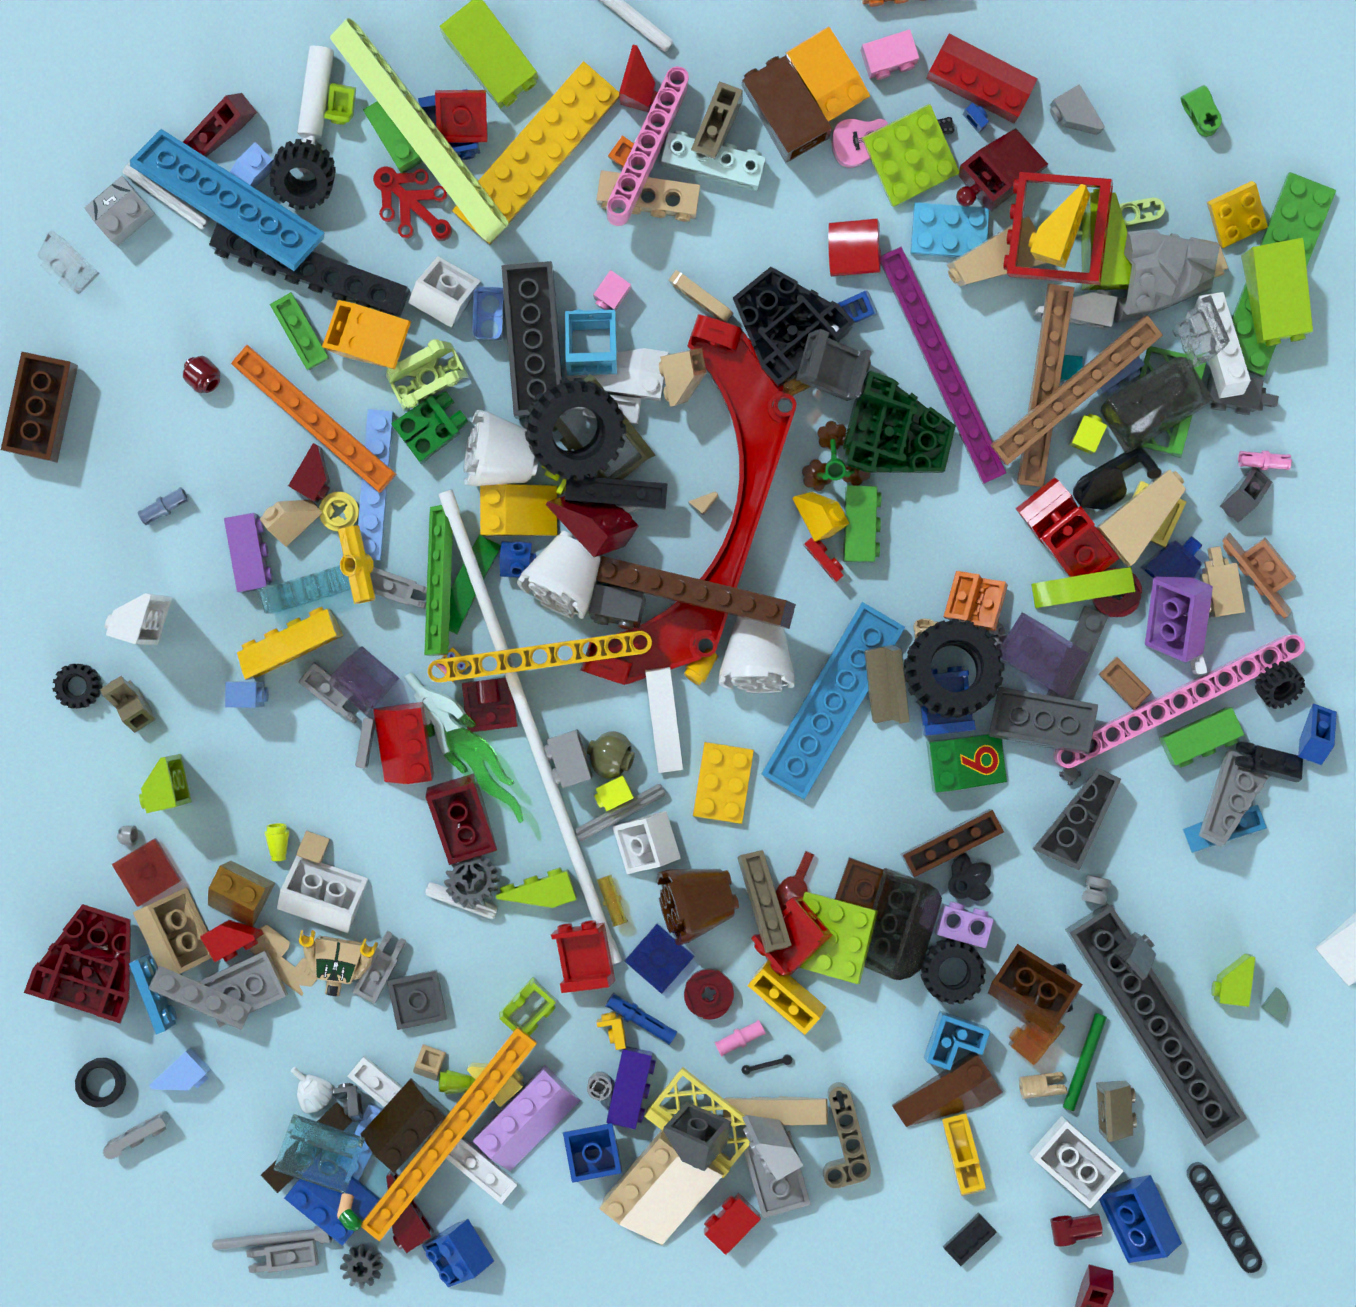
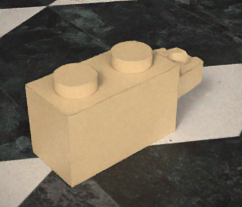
M1220 546L1208 548L1209 561L1204 562L1205 568H1202L1203 573L1200 574V581L1213 586L1209 611L1210 618L1245 612L1237 563L1229 564L1228 558L1223 559Z

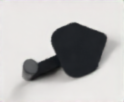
M1136 446L1082 476L1073 488V496L1083 508L1105 510L1121 501L1127 493L1122 474L1123 471L1138 462H1141L1146 468L1147 477L1150 479L1158 478L1162 471L1142 447Z

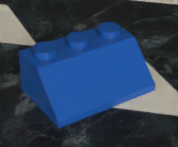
M323 1152L317 1156L284 1197L286 1201L342 1246L354 1231L346 1229L337 1217L341 1195L346 1193L354 1196L351 1209L362 1221L380 1198Z
M1151 1175L1131 1178L1107 1189L1100 1197L1101 1206L1128 1263L1166 1258L1182 1244Z

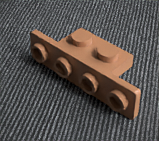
M1231 533L1225 535L1222 540L1224 550L1229 556H1234L1237 559L1242 573L1246 576L1249 575L1253 579L1258 593L1262 596L1265 595L1269 599L1270 607L1277 615L1281 614L1284 619L1287 618L1291 608L1277 591L1293 581L1296 575L1266 537L1247 551H1244Z

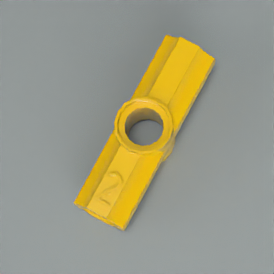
M355 525L341 528L338 530L343 557L340 560V569L349 578L354 604L375 600V594L370 573L374 565L372 557L365 553L360 527Z

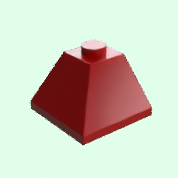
M632 45L619 91L620 105L649 113L658 91H655V81L638 46Z

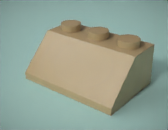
M187 887L133 912L157 966H162L181 974L212 958L200 938L201 935L208 931Z

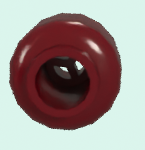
M192 357L185 362L183 379L194 391L209 393L219 385L220 371L207 357Z

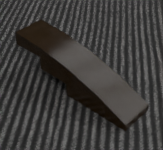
M336 1102L260 1176L276 1193H279L353 1121L348 1115H345L344 1109Z

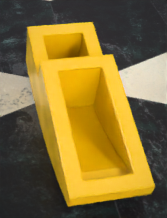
M967 1114L942 1119L961 1196L985 1191L986 1186Z

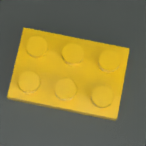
M704 742L693 816L742 824L753 749Z

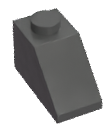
M1252 467L1227 494L1220 507L1229 517H1232L1239 523L1258 506L1273 482L1257 467Z

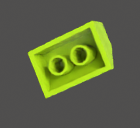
M181 754L160 758L141 787L142 793L139 794V801L142 809L145 808L146 813L192 802Z

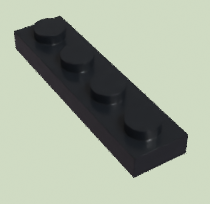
M584 476L583 480H575L573 477H570L569 480L566 479L565 501L665 510L668 483L599 477L590 478L588 476Z

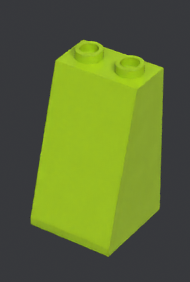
M471 0L439 26L444 40L483 89L486 90L499 109L504 105L506 107L510 106L517 100V95L523 90L527 92L536 85V80L538 79L537 71L483 0Z
M1100 188L1093 189V192L1090 193V198L1081 221V230H1083L1081 235L1082 272L1085 273L1090 271ZM1116 192L1112 193L1101 285L1082 283V290H1128L1132 264L1124 255L1127 229Z
M1303 238L1252 247L1241 255L1257 344L1266 343V347L1281 344V339L1290 338L1291 342L1306 339L1305 335L1313 332Z

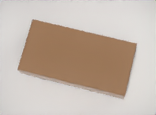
M1115 657L1098 674L1133 710L1152 693L1118 657Z

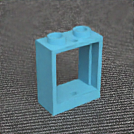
M577 309L565 311L567 376L617 374L615 310L583 311ZM610 329V352L573 353V330Z

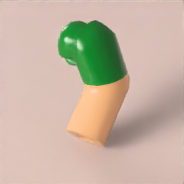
M343 1193L337 1217L346 1229L357 1231L362 1225V1220L351 1209L354 1196Z

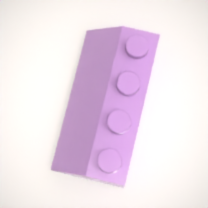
M545 1065L475 1135L473 1142L491 1160L511 1171L580 1102V1099Z

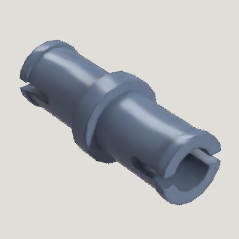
M180 487L164 498H157L155 503L138 511V516L143 524L148 525L163 515L168 516L171 514V510L188 502L189 497L185 490Z

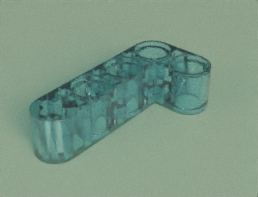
M339 565L284 583L267 585L257 589L264 613L272 614L349 591L351 587L348 576L341 572Z

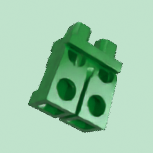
M447 391L437 395L435 398L431 395L391 423L421 465L438 450L460 435L459 430L468 423L461 410L450 418L444 412V410L454 404Z

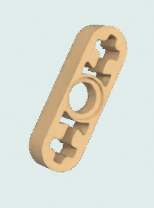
M675 270L668 281L675 288L718 320L727 323L734 314L728 307L681 272Z

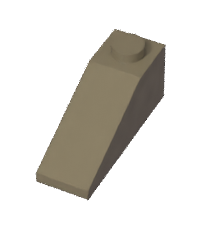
M719 81L691 151L713 159L716 158L743 102L742 89Z

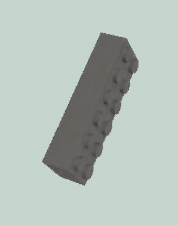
M552 261L501 265L513 414L515 419L529 417L528 408L530 403H536L537 399L535 396L539 392L544 394L548 390L546 386L551 383L555 386L560 384L562 379Z

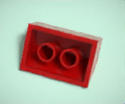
M423 702L374 708L373 712L384 782L413 784L432 781L434 769Z

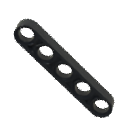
M1201 1162L1192 1163L1187 1169V1178L1228 1248L1245 1272H1257L1262 1266V1258L1226 1196L1206 1165ZM1197 1168L1205 1170V1177L1201 1181H1195L1192 1177L1193 1171ZM1211 1189L1218 1192L1217 1200L1212 1203L1207 1202L1205 1199L1206 1192ZM1223 1211H1228L1231 1215L1230 1221L1226 1224L1218 1222V1215ZM1234 1233L1243 1234V1242L1240 1245L1231 1244V1236ZM1248 1254L1256 1256V1263L1251 1267H1246L1243 1263L1244 1257Z

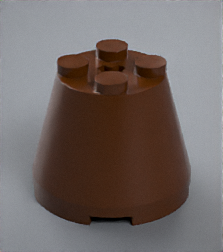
M669 869L657 874L656 882L658 885H662L659 898L662 915L669 933H675L677 937L675 944L678 946L693 941L734 916V909L739 908L738 898L736 894H732L729 886L732 882L728 870Z

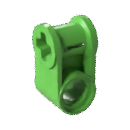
M1202 85L1181 96L1180 99L1196 131L1201 136L1209 137L1220 127L1222 117L1209 89ZM1207 120L1209 122L1212 120L1213 125H1205L1204 121Z

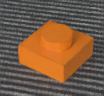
M622 135L609 153L608 158L623 168L634 143Z

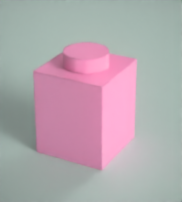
M610 270L593 294L594 299L597 300L595 304L601 309L616 311L631 290V284Z

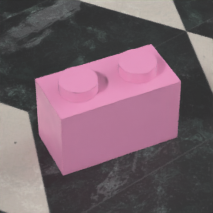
M910 29L862 44L860 50L869 79L876 77L877 80L889 77L891 75L890 72L900 70V72L909 71L915 68L914 65L919 60Z

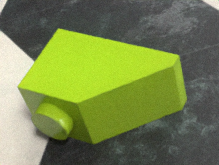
M1243 954L1217 975V979L1213 981L1211 994L1214 996L1215 1001L1222 1004L1249 1007L1256 957L1251 954Z

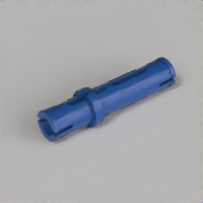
M614 992L605 1007L623 1016V1020L626 1022L631 1021L668 1045L671 1044L677 1034L676 1030L637 1008L638 1005L634 1002L631 1004Z

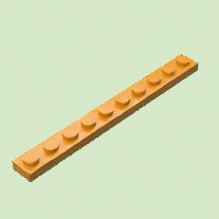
M519 1027L514 1030L363 1220L361 1227L380 1242L537 1044L536 1040Z

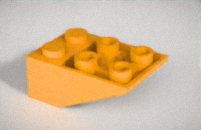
M338 300L322 347L342 357L395 369L411 321L355 303Z

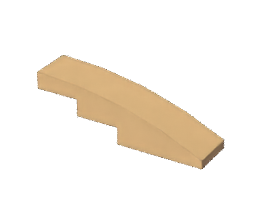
M779 1096L777 1098H724L745 1116L751 1115L778 1119L782 1125L828 1124L827 1098ZM726 1109L723 1110V1118L732 1121L731 1113Z

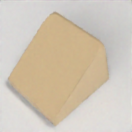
M712 492L689 501L688 504L699 513L705 514L718 498V493Z
M306 831L296 856L321 863L330 838Z
M423 1044L413 1073L437 1080L446 1052Z

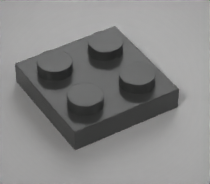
M437 970L387 980L397 1030L447 1019Z

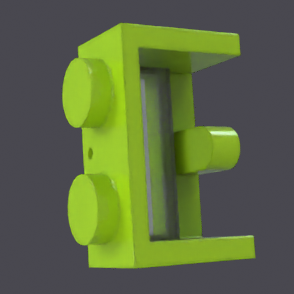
M532 977L499 1012V1019L513 1032L519 1027L530 1036L537 1029V1022L543 1016L547 1018L556 1008L554 1006L556 1003L555 997Z

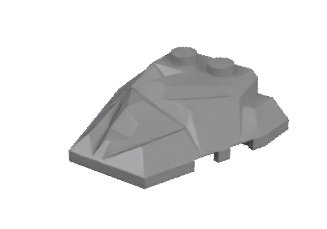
M1153 229L1127 232L1124 255L1132 264L1128 295L1127 297L1117 298L1114 321L1120 323L1140 320L1145 315L1150 316L1211 290L1220 245L1217 242L1190 237L1189 240L1183 239L1178 234L1173 233L1170 236L1163 235L1158 230Z

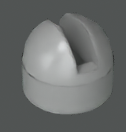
M123 826L118 830L117 839L121 844L127 846H134L138 839L136 826Z

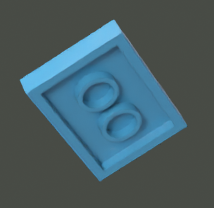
M147 954L132 961L129 965L155 1033L159 1034L176 1024L175 1019H177L174 1007L168 1004L166 997L148 990L158 966L155 959H151L150 954Z

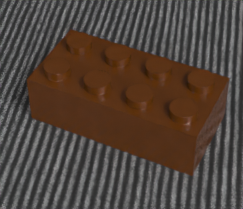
M21 351L1 445L2 451L58 463L78 365L70 361Z

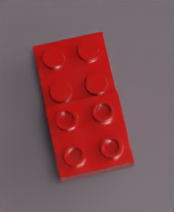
M1055 477L1015 508L1069 577L1103 572L1120 559L1096 528L1095 523L1081 506H1077L1073 496Z

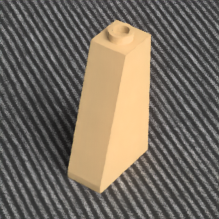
M1029 216L1023 218L1017 267L1031 268L1046 264V262L1036 260L1030 252L1031 248L1028 247L1032 233H1037ZM1013 224L947 264L949 268L948 275L953 283L963 286L1007 274V270H1004L1003 265L1004 257L1009 255L1010 245H1007L1008 229H1012Z
M1167 470L1096 527L1126 567L1132 566L1137 561L1186 490L1182 485L1184 483L1183 478L1176 471Z

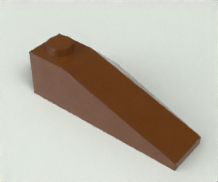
M971 1052L954 1063L951 1070L945 1069L894 1103L892 1107L904 1125L908 1127L981 1107L1001 1094L1002 1090L979 1055Z

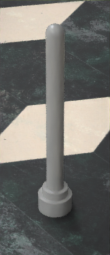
M315 1226L314 1229L217 1239L213 1241L212 1247L215 1250L312 1239H315L316 1242L320 1241L322 1244L331 1243L332 1237L320 1227Z

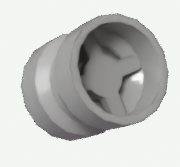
M1087 875L1085 880L1087 888L1082 894V900L1106 905L1108 899L1106 891L1110 888L1111 880ZM1090 887L1100 888V889H1103V891H1102V890H1098V889H1093V888H1090Z
M602 1071L593 1073L589 1077L587 1084L589 1096L597 1101L608 1098L613 1086L611 1077Z

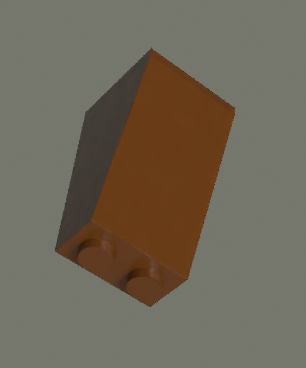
M785 55L781 58L779 56L771 58L765 63L766 67L760 70L755 68L744 75L741 86L784 162L787 163L828 140L832 127Z

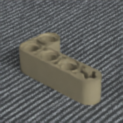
M841 1082L834 1083L828 1089V1099L844 1158L828 1162L823 1168V1177L829 1187L841 1188L867 1180L870 1176L871 1168L851 1093L845 1084ZM837 1091H841L844 1094L842 1098L845 1107H840L838 1099L835 1097ZM845 1114L851 1115L853 1117L852 1122L849 1125L840 1124L841 1116ZM850 1139H857L859 1144L855 1149H848L846 1142ZM857 1163H862L865 1165V1170L862 1173H854L852 1171L853 1166ZM833 1169L841 1172V1176L836 1180L828 1178L829 1172Z

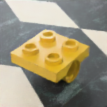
M1253 181L1207 202L1218 244L1222 248L1268 228L1257 184Z

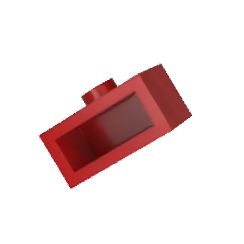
M739 1193L735 1197L732 1195L728 1197L721 1207L723 1209L718 1215L712 1214L704 1223L706 1226L704 1228V1235L725 1255L761 1220L760 1213Z

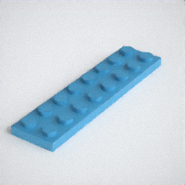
M160 129L130 159V167L293 271L299 267L324 239L323 231L163 129Z
M861 602L761 775L805 800L869 690L865 650L888 645L895 646L905 626Z

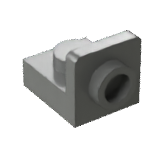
M352 1083L340 1084L338 1088L332 1089V1095L336 1099L347 1098V1100L343 1101L345 1115H348L353 1122L362 1121L363 1112L360 1089L356 1085L353 1086Z

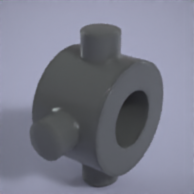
M1074 767L1064 768L1062 772H1059V776L1068 781V785H1073V781L1078 776H1081V771H1077Z

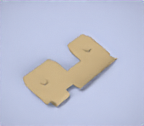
M269 925L262 926L260 929L264 935L257 938L258 944L253 946L250 952L256 955L268 950L282 982L302 996L304 993L299 985L311 987L317 980L315 973L310 970L305 957L300 960L296 967L284 959L282 956L289 949L290 941Z

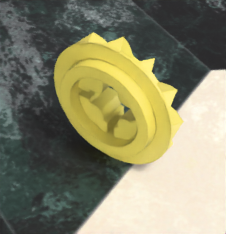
M345 492L328 494L319 506L322 512L319 516L320 520L330 530L338 531L341 528L353 526L358 519L359 507L357 502L351 495ZM332 504L338 507L347 505L343 511L347 518L346 520L340 516L331 519L335 513Z

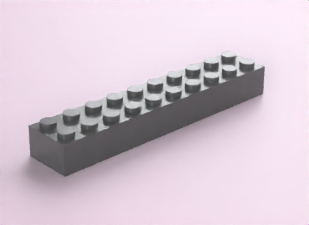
M1106 903V905H1102L1066 928L1065 931L1197 1139L1205 1146L1245 1121L1247 1118L1152 968H1150L1147 978L1141 980L1128 971L1112 952L1131 936L1113 906Z

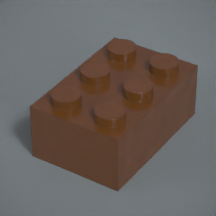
M1017 944L992 981L988 994L1053 1034L1078 996L1083 984Z

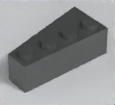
M1097 768L1032 849L1080 870L1121 778Z

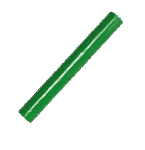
M1095 1012L1062 1106L1065 1109L1075 1111L1107 1016Z

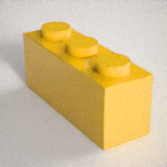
M768 959L755 973L747 986L805 1035L821 1018L826 1006L790 975L783 976L774 972Z

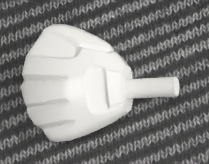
M296 1067L292 1068L291 1072L300 1080L297 1087V1097L303 1112L307 1114L317 1112L323 1109L324 1106H327L332 1098V1084L317 1076H304Z

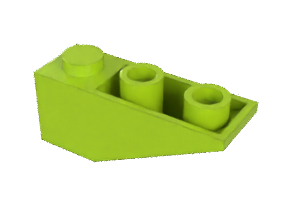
M561 867L547 871L548 876L538 879V876L535 875L524 879V884L515 887L514 883L502 886L500 887L501 892L495 896L496 899L554 908L577 900V895L568 869L562 871Z

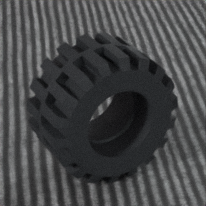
M296 139L294 144L289 141L286 142L285 147L281 146L274 156L269 176L271 177L270 187H274V195H280L279 200L282 203L287 201L289 203L288 206L294 208V205L299 206V210H304L305 206L313 209L316 203L319 206L322 205L324 200L330 196L336 173L335 161L333 157L329 158L330 152L327 149L322 150V145L318 142L316 145L311 144L312 140L306 139V142ZM305 168L311 171L316 178L310 181H302L295 178L290 170Z
M950 938L946 939L947 941H937L935 946L931 945L928 948L927 954L924 953L922 957L923 963L920 964L922 973L920 975L925 987L933 997L948 1004L954 1005L957 1002L963 1004L964 1000H972L975 993L979 994L981 991L980 986L981 984L984 985L985 982L984 974H986V968L983 965V959L968 943ZM952 957L962 959L967 966L965 978L955 985L944 984L938 975L941 964L946 959Z

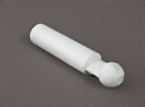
M323 46L309 47L297 134L303 138L302 142H306V139L312 140L311 144L314 145L315 141L321 139L323 135L324 114L326 112L334 50ZM297 168L300 172H311L305 168Z

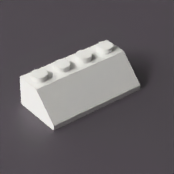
M145 593L113 610V613L108 615L105 622L106 635L133 644L158 645L172 597Z

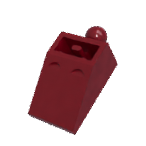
M1015 128L978 150L960 165L959 177L967 186L958 190L956 200L961 206L968 207L975 202L977 196L992 212L1013 195L1014 180L1019 179V172L1040 173L1048 166V163Z

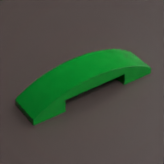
M479 535L472 549L484 580L501 549V545ZM464 563L451 587L449 631L457 635L476 597Z

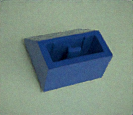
M469 1219L452 1225L422 1244L427 1258L433 1263L440 1279L447 1287L475 1278L494 1262Z

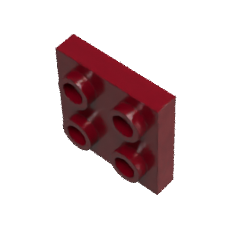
M506 678L462 683L467 733L518 727L516 707Z

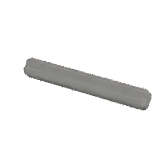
M661 784L653 786L633 799L576 828V836L580 841L587 839L666 795L665 790Z

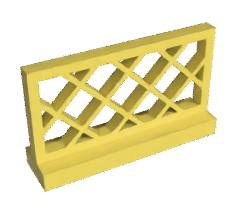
M682 1067L657 1099L650 1104L644 1117L662 1130L674 1114L681 1109L679 1096L693 1095L695 1106H698L697 1095L707 1094L711 1097L712 1106L700 1108L713 1111L716 1115V1110L726 1109L731 1113V1126L733 1127L734 1138L728 1139L727 1144L735 1143L736 1152L729 1158L721 1151L711 1163L724 1173L722 1176L724 1178L732 1165L749 1146L750 1142L747 1137L737 1138L736 1126L745 1125L742 1118L745 1115ZM682 1076L691 1082L692 1090L678 1091L677 1082ZM666 1097H675L677 1109L667 1110L660 1103Z

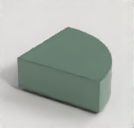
M1276 987L1261 1007L1283 1023L1287 1016L1288 1004L1285 995Z

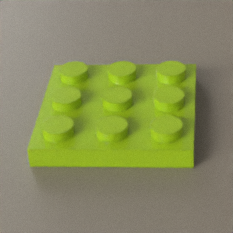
M927 104L861 137L887 198L893 207L959 174V169L931 104Z
M805 891L803 900L833 935L799 968L860 984L878 911Z

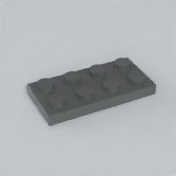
M998 687L989 737L1089 755L1098 704Z

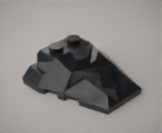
M769 267L733 297L734 304L749 336L759 364L777 387L797 379L809 333L822 329L829 332L828 338L839 342L855 325L854 320L839 304L834 301L829 302L818 296V292L802 287L798 284V281L773 267Z

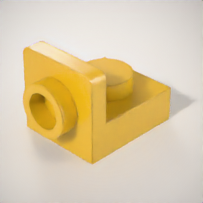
M616 1012L602 1014L601 1018L596 1021L597 1027L612 1025V1028L608 1029L610 1044L615 1043L616 1050L625 1049L627 1042L622 1016H616Z

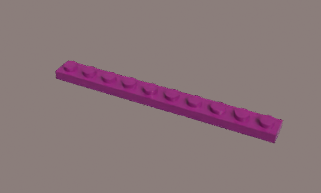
M902 246L882 255L881 266L982 484L1006 474L999 456L990 446L992 444L990 436Z

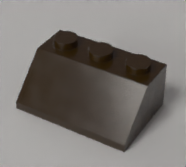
M410 1078L360 1135L375 1157L395 1173L445 1118L448 1111Z

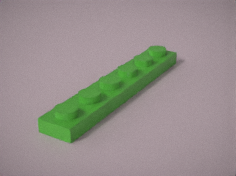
M442 505L430 507L424 650V655L426 656L447 655L449 647L453 531Z

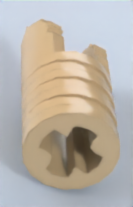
M1062 1072L1019 1077L1022 1099L1068 1093L1067 1087L1063 1084L1047 1085L1062 1081L1064 1074Z

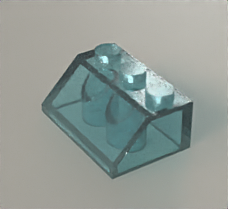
M293 1114L273 1170L340 1193H346L365 1138Z

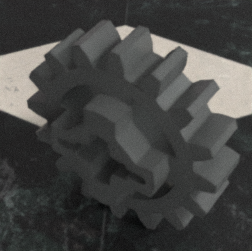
M482 855L477 856L476 859L471 858L461 861L459 864H451L453 870L446 871L447 876L450 878L444 880V884L449 887L446 892L449 896H452L454 903L460 901L463 908L468 903H470L472 908H475L476 902H480L484 906V899L486 897L491 900L493 899L491 891H498V887L494 884L500 881V878L496 875L498 871L495 865L491 866L492 862L490 859L484 860ZM477 867L484 869L487 873L478 871ZM460 888L461 891L465 890L467 895L460 893L458 889Z

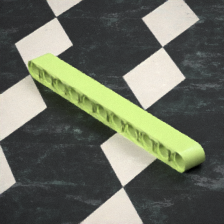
M346 18L330 35L332 42L474 229L484 240L492 242L509 225L508 220L359 25L352 19Z

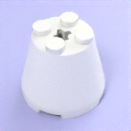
M477 410L472 419V423L476 425L475 428L471 429L466 445L463 472L468 473V478L464 479V484L486 486L526 483L528 480H531L532 475H536L538 461L534 460L535 456L528 447L529 443L525 437L527 429L487 411Z
M562 531L521 573L517 584L526 594H529L531 591L533 596L541 601L540 604L569 618H573L574 614H576L579 618L583 619L590 605L601 556L593 557L578 540H575L572 534Z
M736 617V623L733 625L719 672V685L727 689H733L734 685L751 693L782 692V687L787 685L788 688H793L795 685V674L784 628Z

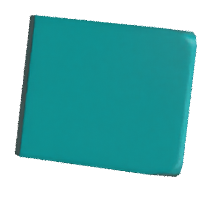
M1064 355L1060 381H1067L1083 368V356Z

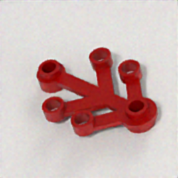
M384 166L377 169L373 177L375 186L382 193V208L379 212L381 219L385 222H391L395 218V211L392 208L393 192L400 200L401 224L398 227V233L402 238L409 239L414 233V229L411 226V208L431 227V232L437 240L445 241L449 239L452 234L449 222L444 219L438 220L418 202L420 200L443 202L447 198V192L443 186L438 185L428 190L406 191L399 184L416 182L418 185H425L429 180L428 173L424 169H417L414 173H396L393 168ZM419 173L425 174V179L423 181H418L416 179ZM389 175V182L383 183L381 181L382 176ZM437 190L444 191V195L441 198L435 197ZM391 210V217L384 218V211ZM439 225H444L446 227L443 233L437 232V227ZM409 227L410 233L403 235L401 232L402 228Z

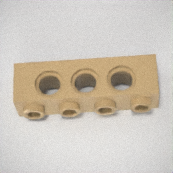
M601 170L596 200L597 205H601V208L607 210L608 200L621 173ZM648 177L632 214H641V211L650 212L651 216L657 218H665L666 215L676 216L675 219L678 221L690 222V218L696 219L700 185ZM625 186V187H624V188L628 189L629 191H633V190H634V188H632V187H630V186ZM645 192H652L655 195V199L650 203H646L641 199V196ZM674 195L679 198L680 202L677 206L672 207L666 203V199Z

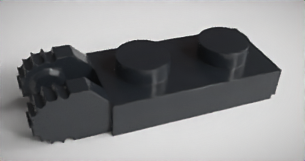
M1238 742L1236 744V751L1252 755V757L1237 756L1235 758V765L1251 769L1252 772L1296 783L1302 780L1303 759L1298 757V755L1259 745L1255 746L1253 743Z

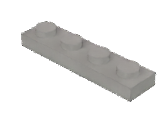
M158 966L148 988L150 991L242 1030L252 1008L249 1004L162 966Z

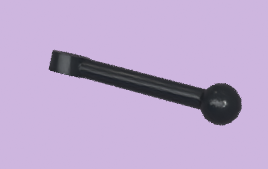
M786 1054L782 1059L753 1066L744 1065L741 1071L743 1074L748 1075L751 1071L782 1063L789 1065L792 1063V1057Z

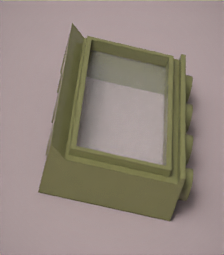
M591 374L583 379L585 382L591 381L600 388H603ZM585 407L572 408L565 411L557 419L553 432L558 430L563 438L560 441L568 451L572 449L578 450L586 446L593 439L597 430V418L591 410ZM625 415L623 423L626 425V434H622L625 443L623 448L618 447L617 453L619 457L616 461L611 459L607 463L610 468L605 472L602 468L597 470L598 476L595 477L623 480L646 460L656 456Z

